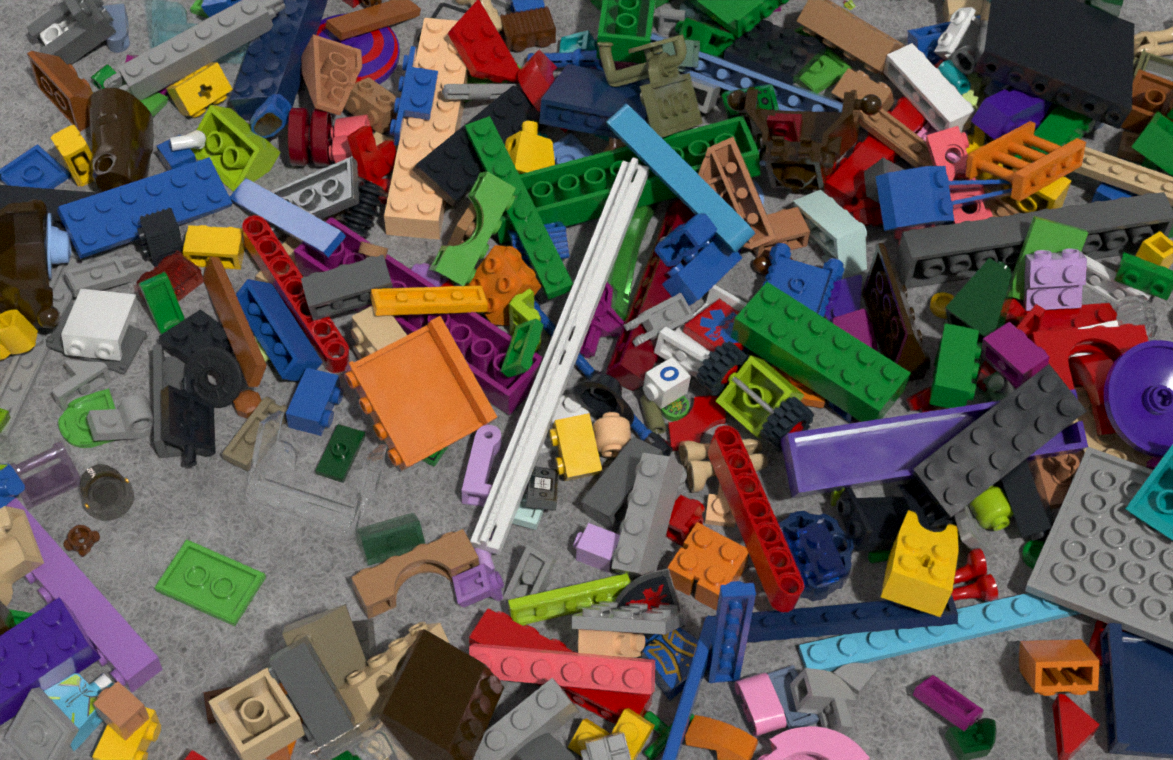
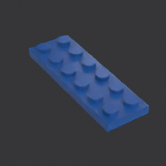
M209 157L58 206L57 212L79 258L82 259L139 239L137 228L141 227L139 219L141 215L145 217L146 214L156 213L157 210L161 212L162 209L167 210L169 207L172 208L177 224L181 225L231 207L233 203Z

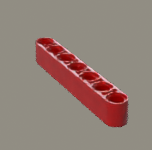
M256 215L247 217L242 224L245 247L268 282L273 284L319 355L325 369L331 373L345 371L349 363V346L329 316L313 320L312 315H305L311 314L301 281V278H303L302 274L266 220ZM326 334L327 336L320 337L318 335ZM340 355L341 357L333 358L332 356Z
M728 425L719 426L715 430L708 447V457L769 603L777 611H792L803 592V579L739 432Z

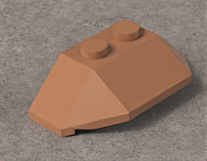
M734 137L709 147L698 175L754 230L755 235L743 247L754 249L775 240L776 236Z

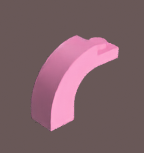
M808 726L790 729L770 739L772 753L764 754L758 759L870 760V757L856 742L844 734L828 728Z

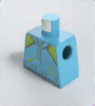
M74 673L44 691L79 729L69 746L73 751L78 749L103 721L98 716L93 703L104 689L114 685L104 673L90 684L79 673Z

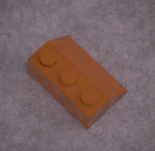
M36 51L28 52L27 55L37 87L69 122L76 126L79 132L90 127L88 98L93 92L86 79H80L74 67L70 63L66 64L59 56Z
M1139 69L1133 81L1132 110L1121 127L1140 134L1157 111L1173 122L1167 116L1173 108V82Z

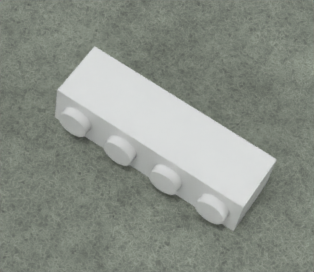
M913 43L887 54L883 73L938 132L955 126L959 127L960 133L971 128V120L975 114L972 104L962 97L956 87L946 80L940 70L935 68L924 53L919 51Z

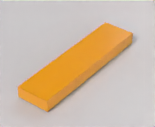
M482 286L371 289L370 293L375 316L487 312L488 307Z

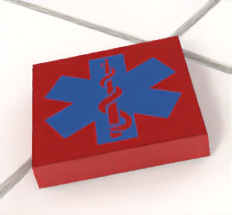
M720 298L684 325L683 332L709 351L715 352V348L718 345L721 346L722 343H728V341L736 345L741 351L745 348L744 345L731 338L734 319L740 312Z

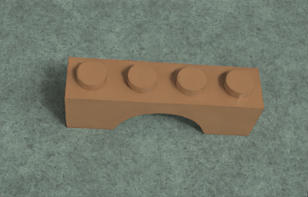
M463 529L457 532H448L440 539L429 544H420L406 554L392 556L383 564L373 568L362 569L355 576L351 577L353 590L367 618L370 619L396 607L397 593L401 585L410 577L420 573H436L453 582V576L479 566V557Z

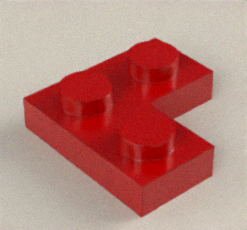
M362 126L347 136L352 156L357 161L359 177L375 183L394 169L397 152L393 140H385L377 146L371 126Z

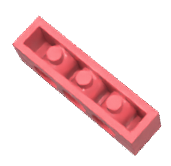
M955 126L927 135L926 144L933 166H946L949 181H954L956 178L976 180L975 177L973 179L965 177L967 169L966 159L968 157L966 148H969L965 132L960 133L959 127ZM948 153H956L960 160L957 163H949L945 156ZM984 188L950 190L951 201L985 194ZM981 202L973 204L976 207V212L973 214H966L962 208L953 209L954 222L952 224L983 220L993 216L990 208L985 209L984 203Z

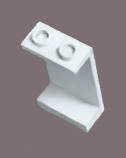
M714 285L709 290L706 303L693 315L696 317L719 298L738 312H741L747 303ZM686 323L682 324L675 331L664 327L659 332L654 353L666 360L673 357L687 373L696 377L699 373V367L704 365L702 362L704 359L709 358L708 354L711 351L683 332Z

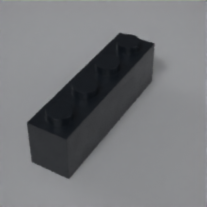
M0 185V209L9 203L28 202L32 199H39L47 207V214L43 218V227H46L48 213H52V226L66 231L57 212L58 206L98 193Z

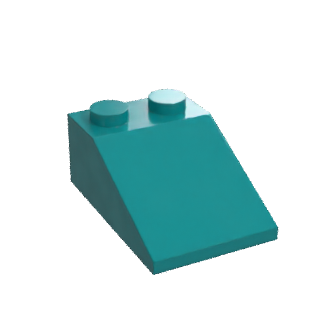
M1173 444L1125 508L1128 512L1172 541Z

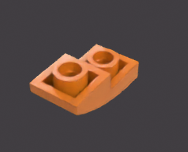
M700 715L694 716L685 734L686 745L716 750L718 760H751L758 745V739L728 723Z

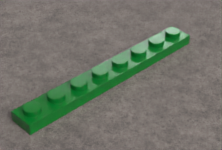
M489 116L465 125L466 133L485 172L488 171L516 188L513 193L515 199L512 206L507 211H504L547 299L549 300L570 292L573 282L491 117Z

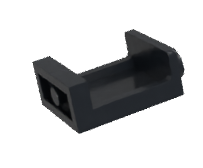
M908 484L897 485L891 497L857 498L853 489L846 487L835 506L837 514L841 517L847 534L852 539L857 551L891 550L908 510L916 512L920 525L929 531L931 530Z

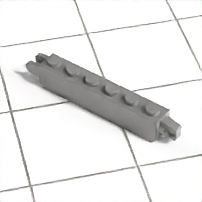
M241 0L119 66L120 72L106 79L103 86L105 88L125 90L137 99L143 100L270 31L273 27L271 19L278 12L286 8L284 1Z

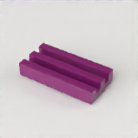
M935 675L930 676L916 686L913 696L963 731L969 725H973L975 720L981 719L984 712L981 707Z

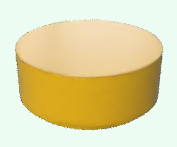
M946 292L935 294L930 302L931 312L939 318L947 319L945 307L954 296Z

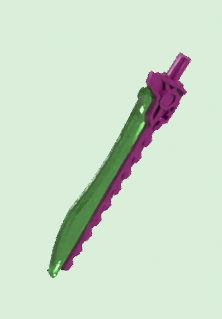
M659 202L638 207L634 211L618 252L611 285L607 281L580 349V354H584L585 358L595 356L601 337H616L621 333L627 317L640 246ZM613 293L617 297L615 311L612 309Z

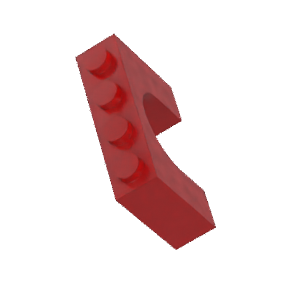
M1123 324L1117 327L1099 325L1087 329L1070 327L1056 331L1041 329L1032 332L1030 340L1036 346L1046 351L1049 356L1048 364L1051 365L1070 390L1074 389L1068 358L1082 352L1103 353L1115 362L1128 349L1149 341L1145 325Z

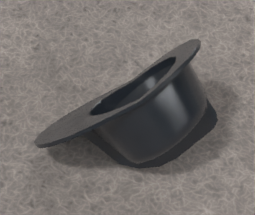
M594 370L586 381L580 382L574 387L573 395L575 400L597 420L602 418V415L605 413L615 412L620 417L627 419L630 426L633 424V410L622 398V387L616 378Z

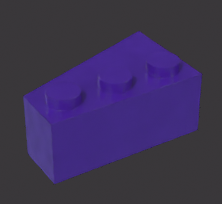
M1017 88L1011 92L1005 89L984 99L971 122L994 140L1029 121L1036 123V131L1042 124L1041 120L1052 105V102Z

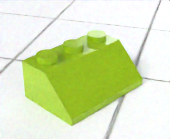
M215 105L209 106L197 128L198 131H201L206 136L205 146L202 149L190 148L199 161L210 157L221 181L233 192L245 178L254 182L268 173L281 153L265 138L253 133L251 125L234 110Z

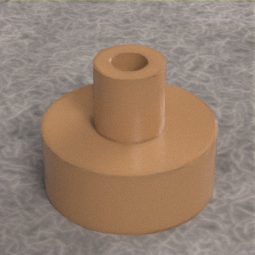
M361 241L359 253L365 254L366 258L384 255L386 260L388 248Z

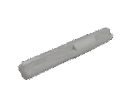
M445 84L444 90H442V95H444L446 100L497 99L514 85L526 96L520 84Z

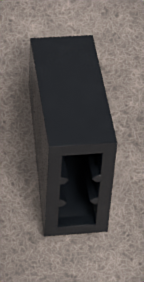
M1024 460L1003 476L1001 480L1022 538L1031 536L1032 541L1049 535L1048 530L1052 528L1054 519L1037 460Z

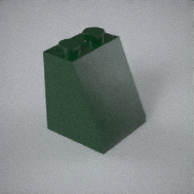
M989 258L945 307L948 324L979 330L977 342L983 343V338L1004 326L1013 297L1010 268L1001 261L996 263Z

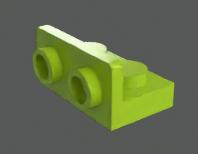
M531 289L526 290L522 294H517L509 303L510 335L512 337L516 325L535 318L541 322L540 314L534 308V292ZM541 335L540 342L537 345L535 352L541 349Z

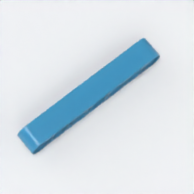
M625 103L606 121L607 126L695 215L700 213L707 214L717 228L715 235L732 252L736 253L755 235L754 230L628 104Z

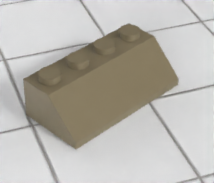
M346 604L284 627L282 634L287 646L307 636L337 689L347 682L346 677L368 666ZM371 722L355 723L354 728L324 744L326 753L329 754L359 743Z

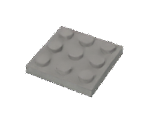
M600 601L599 604L582 608V612L572 616V629L665 635L687 624V611H678L677 605H659V608L648 609V604L629 603V606L618 607V602Z

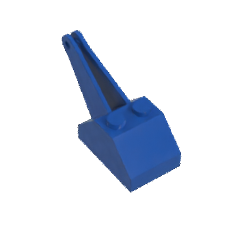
M925 166L875 176L884 231L923 229L937 225H950L954 222L953 209L1010 196L1012 192L1011 188L951 201L950 190L994 188L1012 185L1005 180L949 181L946 166Z

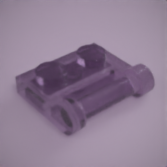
M62 441L54 443L53 448L16 465L14 462L10 464L25 485V490L20 493V496L28 510L83 484ZM60 458L61 462L22 479V474Z

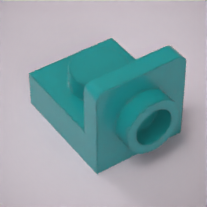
M589 30L561 37L559 53L574 52L577 48H582L584 51L597 50V39L593 38Z

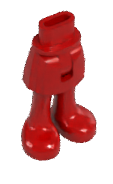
M981 548L972 549L968 553L966 565L956 569L954 584L968 581L976 582L963 587L953 588L951 595L954 601L981 599L991 602L998 599L997 584L993 575L987 574V563Z

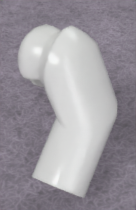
M198 130L183 136L170 138L172 151L189 148L202 149L206 141L205 134Z

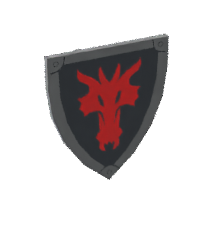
M669 569L654 571L638 577L629 583L615 600V602H618V607L629 606V603L648 604V609L659 608V605H677L678 611H681Z

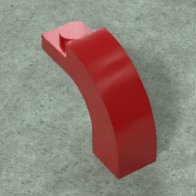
M540 49L518 71V80L524 93L539 112L541 98L555 81L553 72L557 69L554 63ZM560 128L564 133L568 130L565 128Z
M1103 353L1068 358L1073 385H1082L1090 398L1097 435L1117 434L1109 421L1104 405L1105 381L1114 362Z

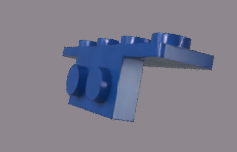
M415 46L410 47L409 55H404L402 70L406 71L405 76H400L398 92H402L401 98L396 97L394 113L398 115L397 120L392 119L390 135H394V145L397 146L399 145L405 116L430 120L437 85L438 71L415 67Z

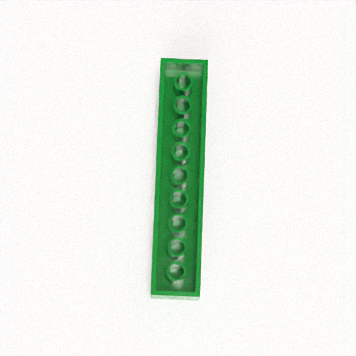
M744 116L662 137L697 174L700 171L707 149L734 137L751 177L760 175L759 151ZM625 146L519 175L543 224L558 221L562 222L566 227L601 217L623 161L630 163L632 158L638 159V165H646ZM649 169V176L636 208L677 196ZM633 175L631 180L632 183L636 175ZM505 211L500 218L502 224L497 232L500 244L509 242L508 230H514Z

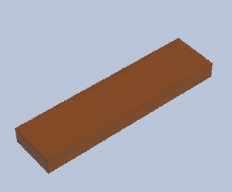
M391 0L326 20L325 28L340 40H345L420 16L421 8L411 0Z

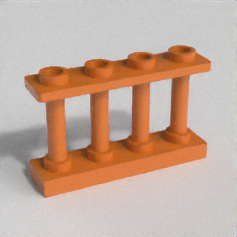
M1029 121L971 152L966 159L967 169L965 177L973 179L984 172L1010 182L1012 185L1011 198L1022 201L1081 167L1086 142L1076 138L1064 146L1057 145L1034 136L1036 123ZM1033 146V147L1038 148V149H1040V150H1043V151H1045V152H1047V153H1049V154H1048V155H1045V154H1043V153H1041V152H1038V151H1036V150H1033V149H1031V148H1029V147ZM1019 155L1033 161V163H1028L1014 156ZM1002 163L1006 166H1009L1019 171L1013 172L1011 170L999 166L998 164Z

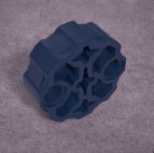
M804 510L790 513L787 519L778 522L804 582V589L800 597L807 598L810 601H819L826 599L829 594L837 589H842L849 578L854 545L848 534L839 527L838 521L826 514H810ZM832 549H839L842 553L834 552Z

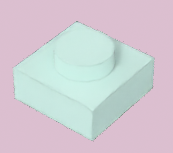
M524 494L512 524L537 530L544 509L527 507V494Z

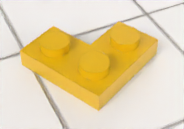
M627 708L624 709L611 734L624 732L631 760H636L655 725ZM583 719L568 748L582 756L581 750L586 749V741L610 735V733L589 719Z

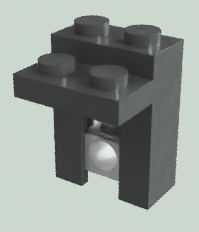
M63 0L27 26L31 36L34 39L37 38L43 47L40 49L41 53L59 56L66 64L74 63L116 33L111 23L114 21L112 15L106 8L101 7L104 5L103 0Z

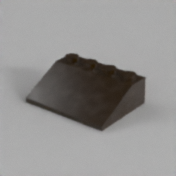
M878 243L862 296L868 315L873 320L880 352L911 373L908 381L924 379L927 369L930 368V357L924 351L922 333L916 328L914 309L909 307L907 301V288L905 285H902L899 274L884 243Z
M423 629L419 631L377 716L414 760H473L504 690V686L486 664Z

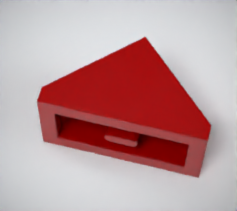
M1058 694L1052 705L1058 760H1070L1094 736L1100 724L1068 696Z

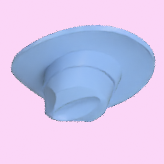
M48 213L46 238L44 241L48 279H52V264L69 263L71 258L70 237L66 231L52 226V213Z

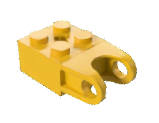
M908 510L888 556L881 598L941 617L953 591L959 551L957 526L948 523L944 531L932 532L920 525L916 512Z

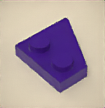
M861 274L833 283L834 288L831 291V297L828 298V306L825 307V319L833 323L834 317L860 310Z

